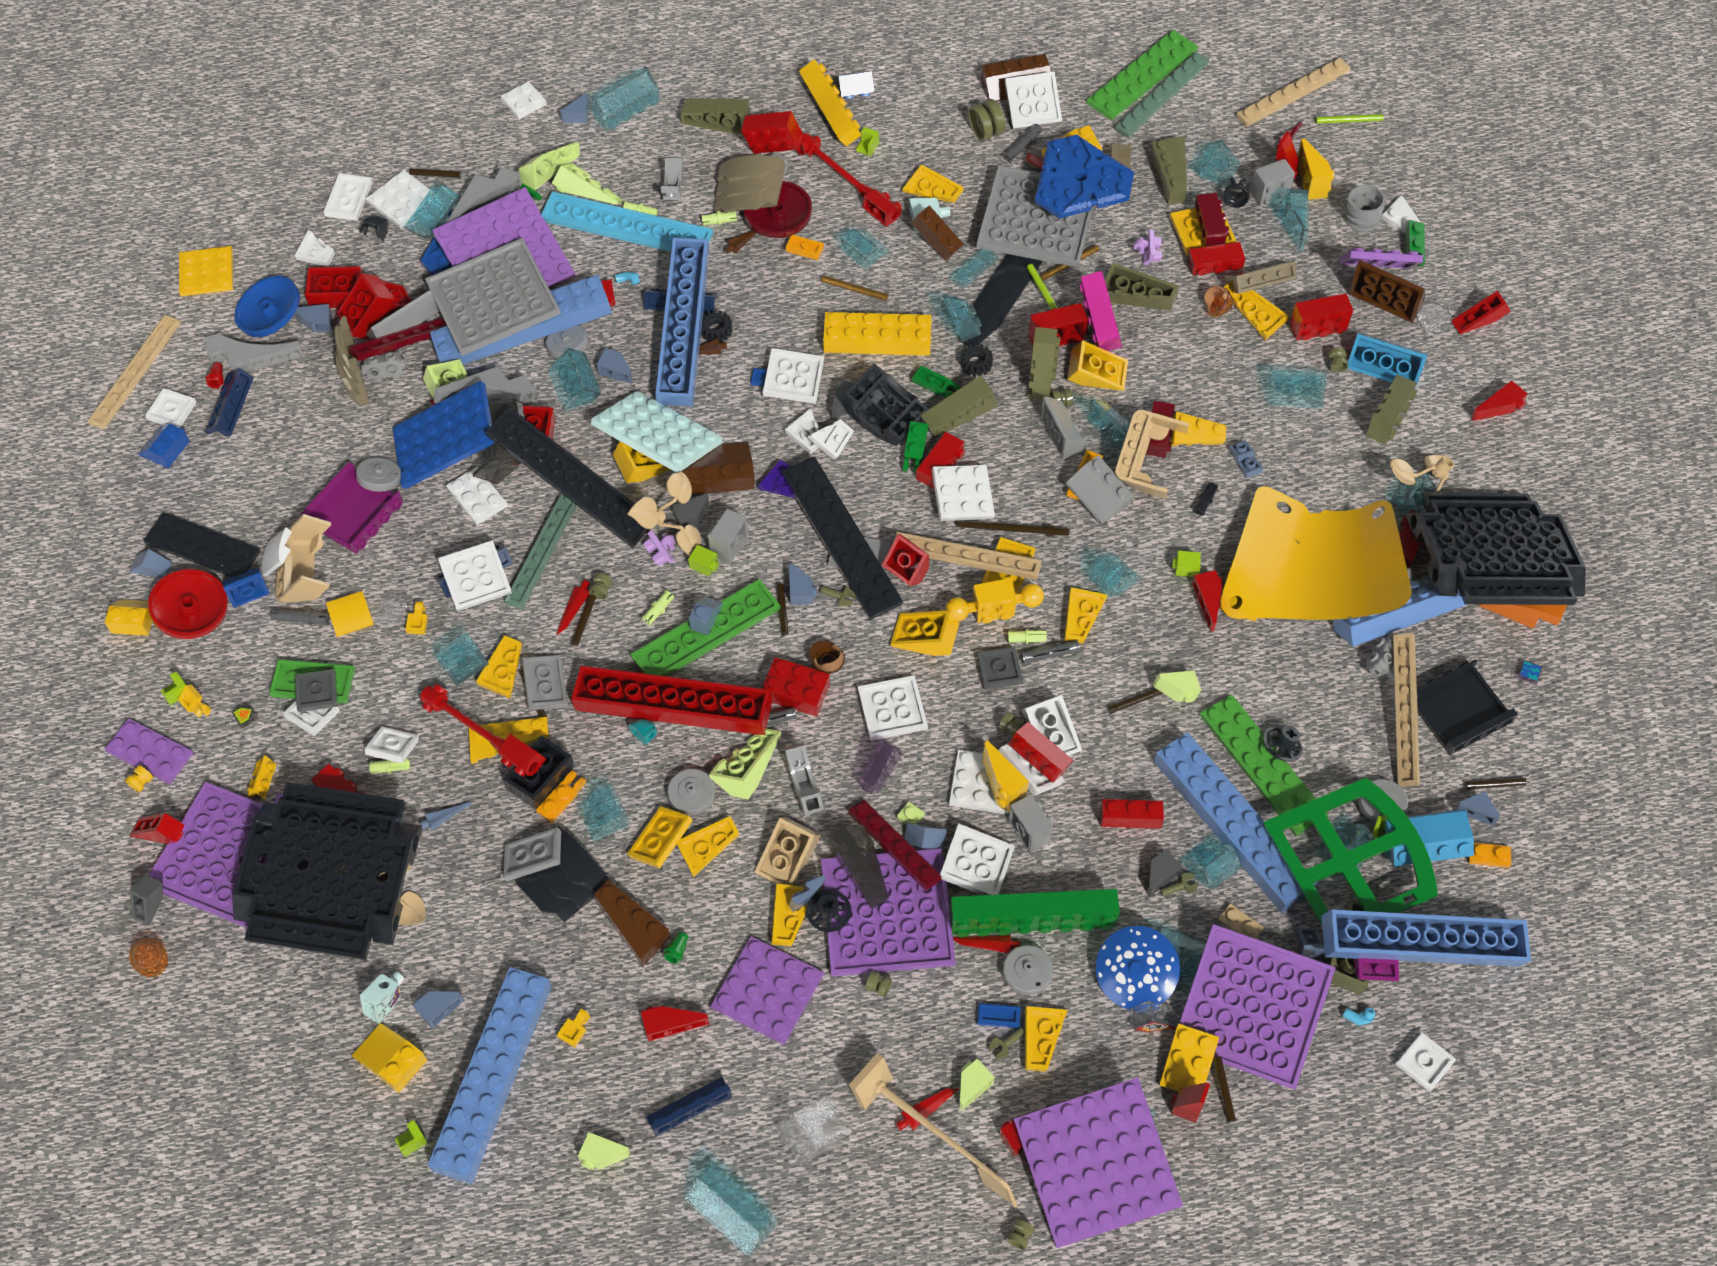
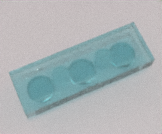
M983 249L950 276V280L961 289H964L998 261L999 256L990 250Z

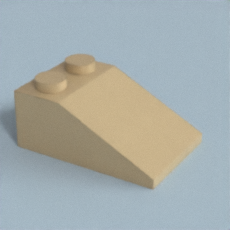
M787 817L779 818L754 873L776 884L793 886L811 857L821 834Z

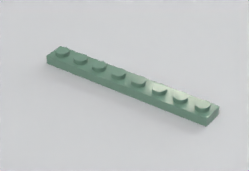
M1195 52L1117 124L1115 131L1129 138L1208 65L1209 59Z
M563 494L560 495L512 585V593L508 594L505 599L506 605L521 610L524 609L574 514L577 505Z

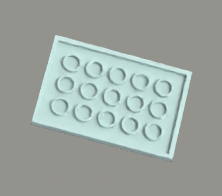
M639 391L633 392L591 419L592 426L676 473L681 472L722 444L723 437L715 432L706 429Z

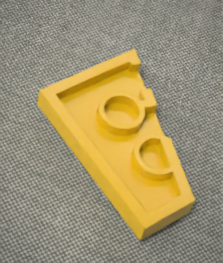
M1177 411L1173 415V419L1189 423L1187 434L1172 430L1171 446H1177L1178 444H1185L1186 446H1192L1193 444L1218 445L1223 444L1226 440L1227 425Z
M1071 587L1069 591L1065 641L1073 642L1078 640V643H1084L1108 596L1107 594Z
M776 884L771 937L772 945L792 946L806 915L808 903L794 912L791 911L789 903L792 896L799 891H803L804 887Z
M1026 1006L1025 1070L1047 1071L1068 1010Z

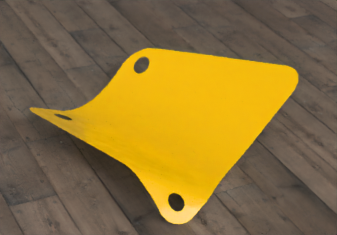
M1259 487L1256 490L1236 555L1221 597L1223 611L1227 616L1235 619L1335 620L1380 614L1404 606L1411 597L1412 589L1392 505L1388 501L1380 500L1353 510H1324L1321 513H1310L1303 503L1272 488ZM1277 503H1287L1291 507V512H1281L1277 508ZM1379 507H1384V513L1379 518L1374 519L1372 517L1373 512ZM1233 596L1242 598V605L1238 609H1233L1230 606V599Z

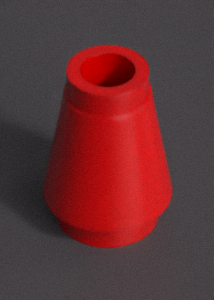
M213 363L205 380L210 388L218 389L224 383L223 365L221 363Z

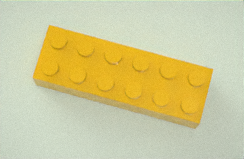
M825 312L824 353L930 356L931 315Z

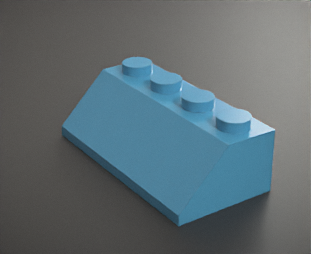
M1358 332L1348 360V369L1391 383L1396 375L1418 383L1428 353Z
M1465 809L1408 817L1421 837L1431 861L1474 856V838ZM1387 819L1385 820L1386 834L1395 831ZM1399 845L1386 851V856L1393 866L1412 864L1404 845Z

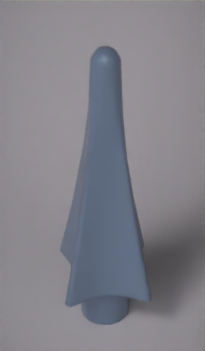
M468 801L448 809L425 814L426 820L419 822V825H422V830L430 827L432 831L458 812L471 806L472 803Z

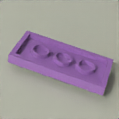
M129 718L105 748L107 753L134 767L142 766L153 777L169 785L193 755V752L186 747Z

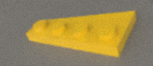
M1230 281L1223 287L1228 292L1227 297L1265 341L1288 321L1289 315L1254 290L1239 294L1235 293L1233 281Z
M547 717L480 725L493 735L500 736L503 739H506L511 734L526 745L536 742L541 735L545 738L549 737ZM469 728L471 764L499 754L488 740Z

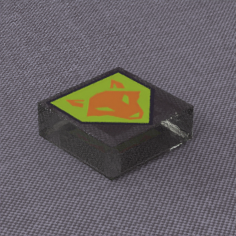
M249 702L231 712L241 729L259 719Z

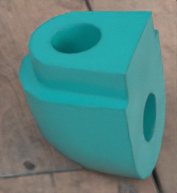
M637 719L628 725L630 732L644 745L650 742L657 734L656 725L647 719Z

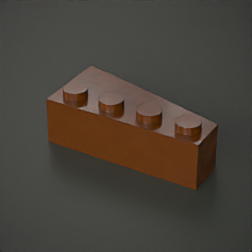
M609 880L594 894L596 904L642 967L671 938L669 929Z

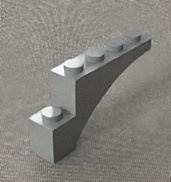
M501 167L499 172L495 174L494 180L475 174L474 178L469 181L466 191L462 193L460 201L454 206L451 216L446 219L445 224L518 191L522 186L520 173Z
M222 333L204 337L212 363H221L228 359L232 371L238 368L245 372L262 369L268 365H277L283 361L295 360L304 356L299 340L283 344L260 345L236 341L223 336Z
M494 367L435 388L434 403L438 404L471 385L482 381L486 386L488 400L523 406L534 401L536 388L525 375L508 380L498 367Z

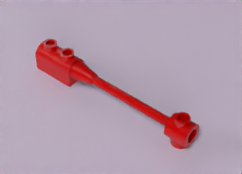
M804 133L800 149L797 150L800 155L807 154L810 157L814 154L817 155L856 187L864 198L862 208L885 227L900 217L902 207L899 202L893 203L887 192L881 193L877 189L860 183L820 150L821 140L818 136L812 137L809 133Z
M435 683L434 686H427L421 692L420 701L423 703L421 707L430 713L433 710L438 712L443 709L489 741L499 753V756L502 757L500 761L509 768L511 765L515 766L514 771L522 777L525 774L528 776L534 775L546 760L545 757L513 735L509 734L506 739L493 735L447 703L448 691Z

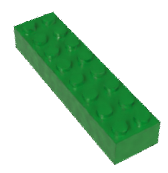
M1117 889L951 897L950 909L952 935H957V937H967L969 934L988 936L990 933L1008 935L1010 932H1019V934L1024 935L1031 933V931H1039L1045 934L1050 933L1051 930H1060V932L1066 933L1072 931V929H1080L1086 932L1091 931L1093 928H1101V930L1107 931L1117 926L1120 914Z

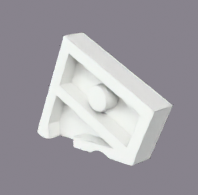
M1402 196L1382 215V220L1406 233V222L1408 220L1420 222Z
M295 701L283 713L286 719L315 736L339 712V707L298 712Z

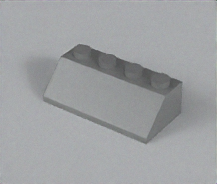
M429 290L370 328L366 335L372 340L422 324L425 321L435 320L439 309L432 292Z

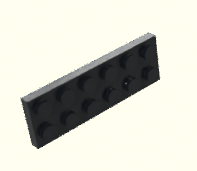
M165 512L161 514L144 539V543L148 546L229 577L246 573L261 552L257 547Z

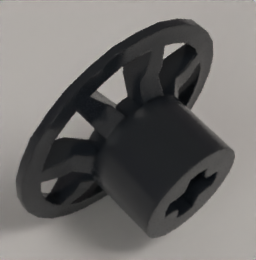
M1289 725L1284 727L1272 726L1264 732V745L1274 757L1285 762H1295L1301 757L1303 750L1299 741L1300 733L1296 728ZM1267 735H1268L1272 740H1275V741L1268 742V741H1267ZM1276 746H1278L1279 749H1278L1277 753H1275V752L1271 749V747H1276ZM1284 750H1286V755L1289 758L1281 756ZM1292 751L1298 752L1296 757H1294Z
M821 891L815 894L807 905V918L810 924L819 931H838L848 923L851 917L850 902L847 897L838 891ZM838 897L843 899L846 905H839ZM819 898L818 906H812L813 902ZM848 909L847 916L844 920L838 914V912ZM811 910L819 912V915L814 920L810 915ZM826 918L827 928L820 927L816 923ZM832 918H835L841 924L831 928Z

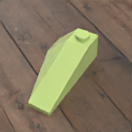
M574 142L547 152L523 164L519 168L522 183L533 190L538 189L557 174L561 165L570 164L580 155L579 143Z
M573 163L561 165L552 182L556 189L562 193L575 194L615 205L623 202L611 190L607 188L602 189V183L589 179L591 175Z
M459 359L427 366L423 380L434 398L435 388L466 378L467 373Z
M766 728L765 736L755 734L747 740V745L740 750L736 748L732 752L733 755L727 760L723 758L709 774L710 778L729 795L749 799L759 785L781 736V731Z

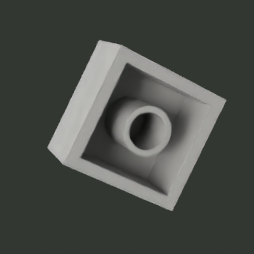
M1285 159L1255 169L1250 193L1259 206L1269 205L1278 199H1285L1290 195L1295 172Z
M726 509L724 514L718 517L716 526L710 529L707 536L709 548L717 553L719 560L731 564L749 537L747 517L730 509Z
M1031 794L1010 805L1008 821L1029 853L1050 843L1053 828L1051 818L1044 814L1041 803L1038 799L1035 800Z

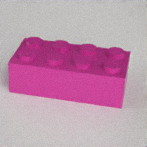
M1102 271L1082 276V283L1079 285L1096 346L1108 352L1123 348Z

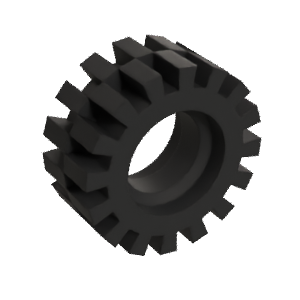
M713 310V314L707 312V316L703 315L701 335L705 340L708 339V342L717 338L720 343L723 342V339L725 341L728 340V336L730 337L732 332L730 316H727L725 312L722 314L720 310L718 313H716V310ZM713 324H721L723 326L719 330L710 329V326Z
M971 344L968 345V348L965 347L961 353V369L963 368V372H967L969 376L972 373L973 377H976V374L982 376V373L986 375L988 371H991L993 364L992 351L987 346L983 348V344H980V347L977 344H974V347ZM979 357L983 359V362L975 364L970 359Z

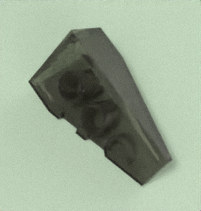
M862 824L843 826L828 835V848L870 908L873 909L888 900L889 896L873 840Z

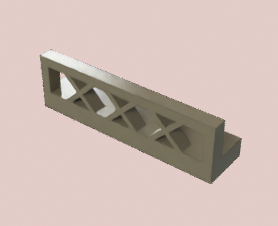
M1280 261L1225 275V281H1233L1235 293L1238 294L1297 279L1295 261Z

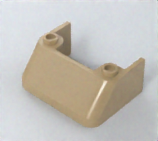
M1146 410L1136 411L1133 414L1116 466V476L1139 492L1166 499L1168 489L1152 485L1149 475L1140 472L1150 439L1158 441L1165 439L1169 429L1187 434L1189 423Z
M303 514L289 528L292 533L284 546L289 548L290 552L283 564L276 569V601L282 603L313 601L329 588L330 583L314 579L315 553L323 546L322 534L331 526V522Z

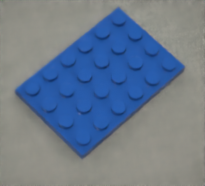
M479 381L393 427L397 461L401 469V487L407 489L495 443L485 435V432L492 425L485 383Z

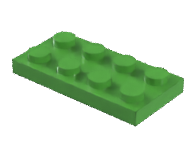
M278 660L269 694L271 697L296 699V674L335 669L338 703H348L355 667L350 665Z

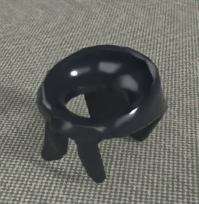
M1231 177V185L1227 186L1224 190V201L1230 207L1241 208L1250 199L1249 189L1244 186L1246 179H1241L1239 183H1236L1235 179ZM1232 189H1240V190H1242V192H1239V193H1238V192L1231 191V190H1232Z
M383 217L365 218L362 220L359 232H364V235H367L368 227L377 228V237L384 241L385 236L388 234L389 220Z

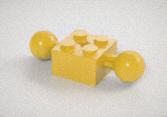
M1011 578L976 584L973 586L972 601L967 602L960 597L952 598L947 602L945 611L950 610L956 622L963 621L972 612H975L977 623H990L996 619L1008 620L1015 616L1016 604L1022 603L1029 608L1039 606L1043 602L1044 592L1039 585L1031 583L1025 585L1020 592L1015 593Z

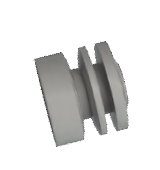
M1360 185L1352 189L1348 195L1345 214L1347 225L1360 232L1376 229L1382 220L1385 202L1383 192L1372 185Z

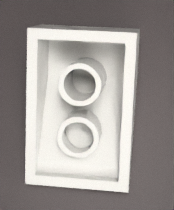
M1062 695L1021 709L1026 723L1029 722L1068 756L1082 751Z

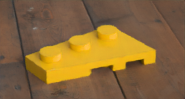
M921 164L902 191L921 197L936 198L941 201L955 203L964 191V188Z
M504 635L476 680L477 685L511 699L522 643Z
M729 816L681 838L676 845L692 876H696L739 836V832Z

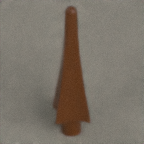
M752 230L729 239V245L724 248L725 252L729 254L733 251L736 254L757 233Z
M717 338L701 345L699 355L721 354V350L727 349V343H719Z

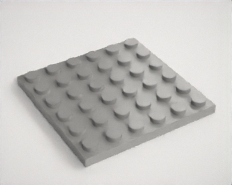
M998 166L976 248L1079 268L1094 206H1092L1091 211L1059 219L1035 203L1041 173Z
M523 238L425 279L461 356L561 314Z

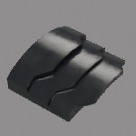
M875 363L841 398L846 409L860 425L877 438L894 446H897L908 434L910 421L919 422L921 419L920 415L929 410L915 395L903 388L890 374L885 373Z
M557 826L561 830L560 864L516 879V885L542 913H555L565 923L595 898L594 894L610 879L583 847L565 830Z

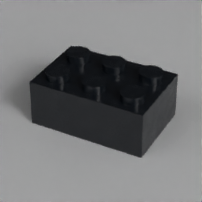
M542 735L530 747L546 758L539 770L532 776L525 774L522 777L514 771V766L503 778L506 789L534 809H537L575 767L570 754Z

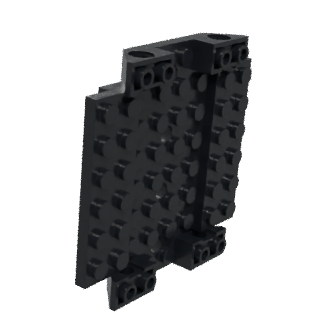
M1423 492L1421 500L1426 512L1406 514L1416 542H1425L1431 555L1427 570L1438 596H1457L1459 590L1464 604L1575 605L1578 600L1577 597L1585 596L1586 566L1561 514H1543L1538 502L1532 501L1529 494Z
M286 782L283 797L278 800V804L265 802L253 817L234 887L233 918L235 921L248 922L244 940L246 942L365 961L367 960L371 940L375 943L394 945L403 908L399 900L408 865L413 866L422 831V825L401 823L406 802L403 799ZM264 854H269V860L261 864L259 861L260 857ZM303 860H308V867L304 870H300V862ZM347 866L348 873L344 876H339V869ZM381 873H388V879L385 882L378 881Z

